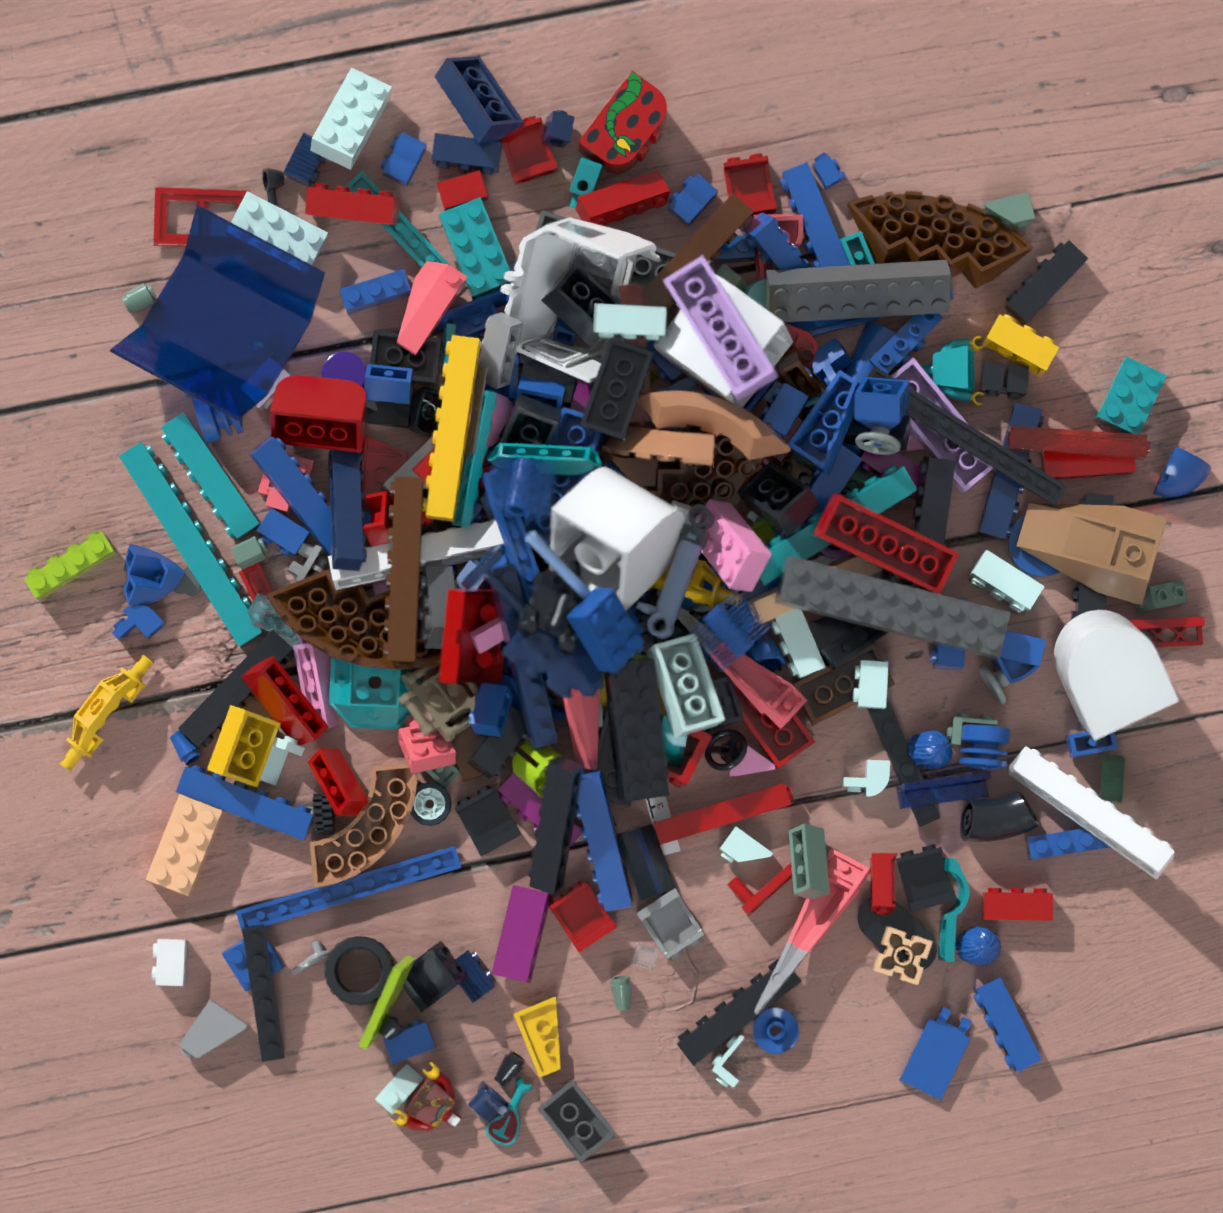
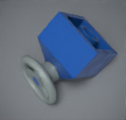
M864 377L855 392V419L871 428V432L862 433L856 437L855 442L859 448L879 455H890L900 450L901 445L899 441L889 436V430L900 423L909 407L910 381ZM870 439V442H863V440Z
M1006 630L1001 656L995 659L990 658L998 671L992 674L985 665L979 666V673L985 685L998 703H1006V697L1001 687L1005 688L1012 683L1026 678L1040 667L1046 640Z

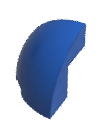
M1175 447L1172 450L1165 470L1160 474L1153 494L1162 497H1178L1188 494L1205 481L1212 468L1201 458Z
M130 544L124 565V571L128 572V579L124 585L126 600L129 605H145L158 601L168 595L179 584L185 572L180 566L164 555L142 546Z

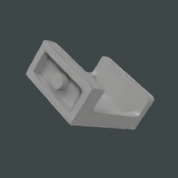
M675 888L636 913L666 959L671 957L672 960H675L684 954L683 948L689 944L693 948L703 941L701 936L705 933Z

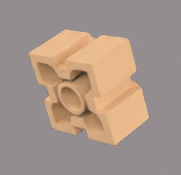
M886 927L881 944L885 945L886 948L884 954H877L872 970L891 977L894 971L900 973L898 979L918 985L924 969L918 965L921 958L927 959L932 941L917 936H912L911 940L905 939V932ZM901 949L905 950L904 954L908 956L907 960H902V963L899 962V958L896 956L897 952H901Z

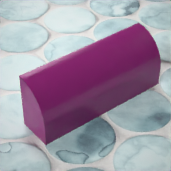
M517 885L512 886L491 974L531 983L552 894Z

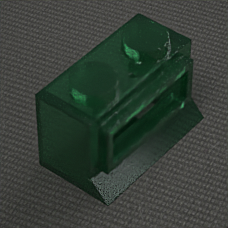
M1099 756V760H1102L1100 796L1098 797L1104 802L1122 803L1125 758L1122 756Z

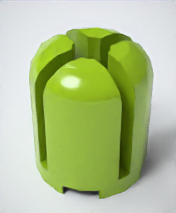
M526 741L519 747L540 765L537 767L516 752L512 757L513 772L541 798H544L542 796V789L547 780L545 775L548 763L555 760L558 756H563L550 745L534 748L530 746L529 741Z

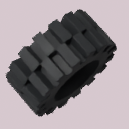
M325 793L313 794V818L316 835L334 834L335 818L330 802Z

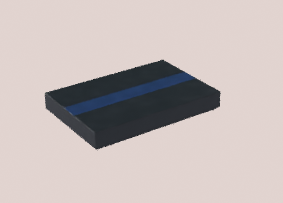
M652 824L617 836L640 901L676 888Z

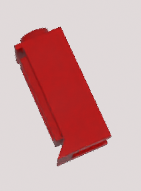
M872 853V858H870L871 912H876L877 915H889L890 912H894V861L898 853Z

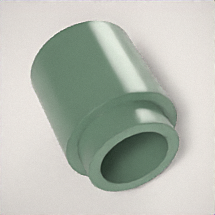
M143 283L125 292L126 295L122 296L121 299L129 313L133 311L136 313L153 304V298L156 295L151 285L146 287Z

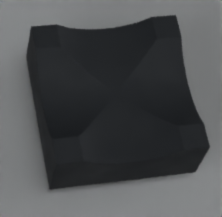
M412 381L409 404L366 399V423L409 429L414 382Z

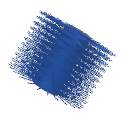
M515 454L517 458L515 461L509 456L508 459L512 460V462H503L507 465L502 463L492 464L495 466L491 467L495 469L490 471H498L496 472L498 475L495 474L492 478L500 479V481L494 480V482L499 483L497 485L500 487L494 485L491 489H487L490 490L487 491L489 495H485L488 497L484 498L489 499L491 496H493L492 498L494 496L501 497L490 499V502H499L501 504L497 503L489 507L496 508L498 507L497 505H501L499 506L501 509L493 510L501 511L505 509L506 514H510L509 517L514 515L515 519V516H523L525 520L526 514H533L532 512L535 513V510L540 512L550 511L547 510L551 509L547 507L550 504H544L545 502L543 501H547L548 498L538 497L541 494L548 495L550 494L549 492H552L550 490L553 489L550 488H554L551 486L555 485L546 484L552 481L550 479L548 481V478L553 474L543 472L546 469L554 468L543 467L545 469L541 470L542 467L540 466L546 465H536L539 463L531 461L532 458L530 460L527 457L524 459V454L522 459H519Z
M729 598L721 605L718 604L697 626L699 627L705 622L706 625L702 629L707 625L710 627L697 640L710 629L713 631L701 643L713 633L716 635L707 644L717 636L719 639L711 647L719 640H722V643L708 656L723 643L726 646L712 659L726 647L729 650L716 662L730 650L732 653L720 665L733 654L735 655L720 672L736 658L742 656L755 644L754 641L768 629L766 628L752 640L751 638L764 625L749 637L748 634L760 622L746 633L745 630L756 619L745 629H742L741 627L751 617L741 626L738 623L745 616L737 623L735 619L748 607L733 619L731 616L743 605L729 615L728 612L738 604L736 603L726 612L725 609L734 601L732 600L723 608L722 605Z

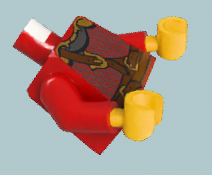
M430 1062L433 1067L432 1071L426 1072L423 1069L428 1078L404 1113L400 1110H395L396 1113L400 1114L398 1120L391 1119V1122L398 1126L403 1125L413 1130L430 1131L433 1128H438L442 1121L455 1128L461 1119L460 1115L451 1110L456 1102L454 1099L456 1093L452 1083L433 1062Z

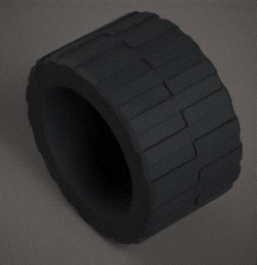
M354 936L336 944L334 949L328 954L324 971L326 984L329 986L332 994L337 996L342 1002L344 1001L350 1005H366L379 1000L395 965L391 953L382 943L366 936ZM355 949H365L372 952L378 958L381 965V977L378 983L366 992H353L347 989L339 978L338 967L341 959L345 954Z

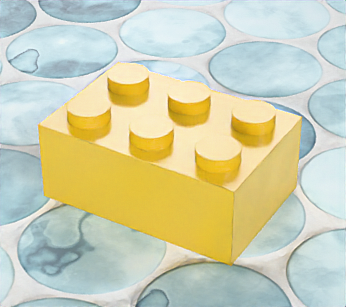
M1006 314L998 316L982 344L984 347L1019 366L1029 367V371L1039 377H1042L1047 371L1059 349L1053 339L1046 336L1042 338L1036 335V331L1026 325L1022 327L1016 324V320Z
M230 705L207 770L258 787L280 723Z

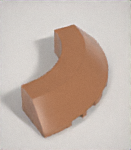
M662 391L642 395L639 398V402L657 428L686 427L687 424L700 426L702 431L717 436L723 434L731 439V443L744 453L748 460L790 452V447L773 429L752 413L724 399L688 391Z
M630 424L625 441L608 436L603 441L600 450L629 456L630 452H634V456L652 459L654 455L657 456L658 460L675 461V457H679L683 463L712 465L714 434L675 431L642 424Z
M407 763L371 767V786L367 798L369 803L339 833L326 839L310 842L314 888L329 886L358 875L379 860L397 840L408 821L417 789L418 774H411Z

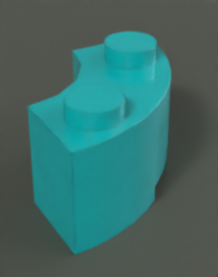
M663 715L661 726L665 762L668 766L680 768L687 735L675 738L668 716Z

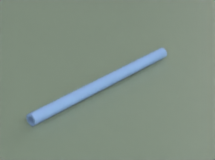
M535 532L527 535L526 540L584 600L592 591ZM642 645L635 654L641 653L644 646Z

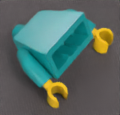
M975 336L972 340L968 338L952 339L942 346L939 352L933 354V364L922 365V368L930 378L933 377V382L946 396L953 400L970 401L975 406L982 405L983 403L976 402L975 397L976 395L984 396L982 392L971 394L970 392L974 391V351H980L984 347L976 346L975 341H980L982 337Z

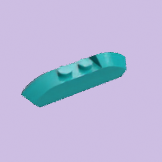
M499 443L487 458L489 462L496 464L498 463L496 461L499 460L505 462L504 458L512 462V460L508 459L507 453L516 460L515 454L519 459H522L524 454V459L526 457L528 460L532 458L531 461L539 463L536 465H546L540 466L542 467L541 470L545 469L543 467L554 468L546 469L543 472L553 475L584 474L602 466L598 453L591 447Z

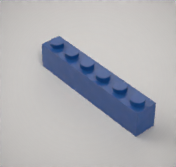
M808 162L783 171L782 179L779 181L783 191H787L790 196L788 204L792 213L796 212V214L803 215V233H805L807 238L805 246L808 253H813L816 260L813 262L814 267L848 266L849 262Z
M268 437L248 454L327 555L332 556L330 508L326 505L328 502L327 498L322 492H316L312 487L314 485L313 480L306 473L304 475L298 469L300 467L299 462L293 456L289 457L284 451L286 449L284 443L279 438Z
M192 764L191 768L185 766L176 789L177 793L298 839L306 840L314 819V815L310 814V808L302 805L294 808L289 806V800L278 796L276 800L268 798L269 793L256 788L255 792L246 789L248 785L235 780L234 784L225 781L226 777L215 772L212 776L204 774L205 769Z
M600 770L582 774L576 813L578 819L583 821L584 827H581L583 840L588 841L587 857L589 862H593L595 870H592L594 883L599 885L600 892H597L599 904L604 905L605 912L630 907L633 904V896L617 839V832L602 772Z

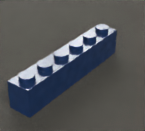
M1016 402L1012 409L1002 446L1027 462L1032 463V460L1028 458L1030 451H1035L1038 442L1035 434L1037 429H1041L1044 417L1041 416L1042 409ZM997 470L994 472L977 534L1004 541L1006 536H1011L1014 524H1011L1010 521L1012 515L1016 516L1020 503L1016 502L1018 493H1023L1024 487Z
M328 451L332 569L360 571L362 563H365L367 559V550L363 549L366 534L362 529V523L364 524L365 510H362L361 505L364 503L365 496L364 490H361L364 472L360 471V465L363 462V452Z

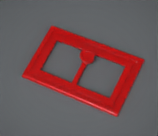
M155 187L153 246L248 249V245L231 236L204 235V214L209 211L207 202L237 203L238 210L246 192L250 191ZM167 200L197 202L195 208L197 213L200 214L199 235L166 234Z

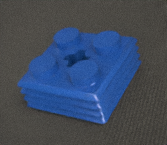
M267 939L272 975H274L285 966ZM241 940L224 951L222 956L243 989L249 991L251 987L244 942Z

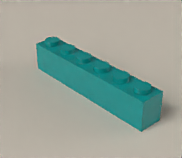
M184 412L161 427L164 432L161 434L162 438L168 446L171 444L174 446L176 452L173 454L179 463L183 464L185 462L189 468L186 473L192 482L198 481L202 487L199 492L205 501L211 500L215 506L212 508V511L218 520L224 519L227 524L224 529L231 539L236 537L240 541L258 529L260 523Z

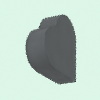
M190 568L184 571L185 573L181 581L173 591L178 594L186 593L188 596H196L200 593L201 586Z

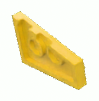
M555 996L514 1013L539 1078L561 1069Z

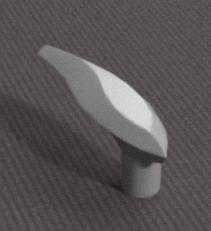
M320 941L311 943L315 954L307 957L289 973H297L322 961L328 956L329 952L323 951Z

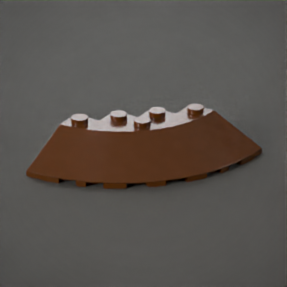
M905 191L904 194L885 192L883 196L873 197V195L847 204L859 231L864 236L870 253L880 264L891 263L898 259H901L903 262L947 260L951 278L962 273L975 289L993 281L1033 250V246L1015 229L1010 230L1003 225L1001 219L997 217L992 218L984 214L983 209L968 203L967 207L953 203L952 197L939 195L938 197L923 195L922 192Z
M765 423L772 429L771 423ZM699 426V433L712 434L706 431H702L701 427ZM723 434L719 436L714 435L712 465L683 463L679 457H675V462H658L656 486H648V489L644 490L669 505L674 500L692 507L695 505L706 506L708 500L731 503L735 508L742 500L738 491L762 469L765 457L748 460L745 454L731 443L730 438Z
M328 569L266 595L275 611L297 635L317 649L342 661L363 667L390 670L420 668L441 662L442 648L425 649L424 640L420 639L421 620H418L416 663L388 662L387 656H383L384 642L388 643V633H384L385 620H389V610H385L386 597H390L389 590L371 598H368L362 585L336 590L332 575Z

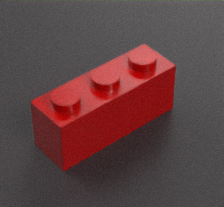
M319 748L307 763L337 816H357L369 803V800L340 749Z
M988 888V892H982V920L1053 921V893H1047V888H1033V893H1024V888H1011V893L1002 892V888Z

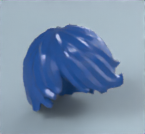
M758 638L754 641L755 644L744 653V655L761 666L764 665L769 671L772 670L773 673L777 669L781 671L785 664L783 652L778 644L770 638Z
M938 731L915 733L908 740V755L914 761L915 766L921 764L922 767L927 769L944 768L952 759L953 750L951 744Z
M975 926L969 930H964V933L958 935L955 946L957 955H959L961 960L972 965L983 966L991 964L999 957L1001 944L997 933Z

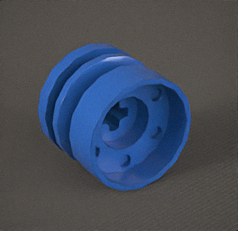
M229 387L224 388L226 399L223 400L219 391H215L216 402L211 403L207 394L192 399L195 413L207 444L221 440L220 429L225 428L230 437L233 436L232 425H235L238 434L244 432L243 416L237 398H235Z
M962 725L961 740L971 743V748L960 749V753L970 754V758H960L959 764L980 770L1007 768L1008 762L998 760V757H1007L1008 753L998 750L999 745L1009 744L1010 729L996 726Z

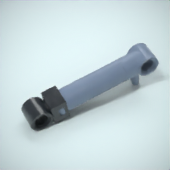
M695 505L688 513L691 525L684 523L679 537L681 541L656 607L638 602L636 606L642 612L652 615L648 620V628L658 638H668L674 631V622L700 552L705 548L710 535L706 530L710 529L714 524L712 512L704 505ZM706 513L705 521L697 523V515ZM661 620L666 621L665 629L657 631L656 624Z

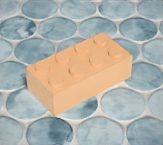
M179 794L145 880L186 896H191L225 811Z

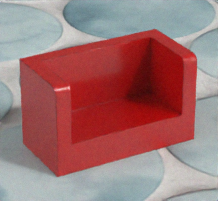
M480 171L437 183L444 211L480 197L484 201L488 200Z
M384 491L366 495V501L371 509L370 524L363 526V530L371 546L392 543L388 542L389 528H393V519H389L390 505L394 504L388 492Z

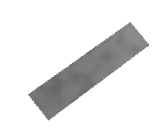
M488 366L478 368L465 455L475 453Z

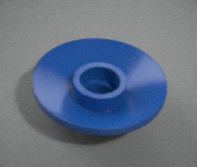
M770 1008L763 1011L755 1020L753 1035L756 1043L764 1051L779 1054L788 1051L794 1046L798 1039L799 1026L797 1020L789 1011L782 1008ZM774 1026L780 1028V1032L777 1035H773L771 1032Z

